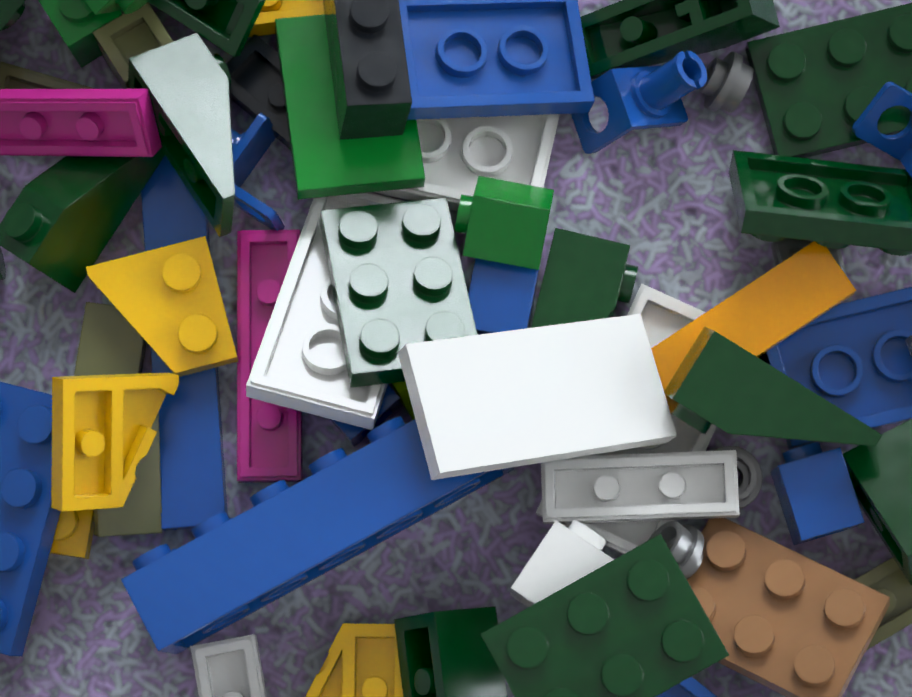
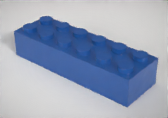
M401 416L395 417L371 430L366 435L370 444L348 456L343 448H339L311 463L308 468L312 475L297 484L288 487L285 480H280L258 491L250 497L254 507L240 515L229 518L227 512H222L199 523L191 529L195 539L183 546L170 550L168 544H163L142 554L132 561L136 571L122 578L121 581L157 650L177 655L190 648V646L201 642L513 471L515 467L431 480L416 420L414 419L405 424Z

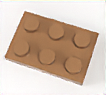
M709 518L701 532L704 536L703 561L699 569L687 581L729 653V656L718 661V663L786 697H842L890 606V597L726 518Z

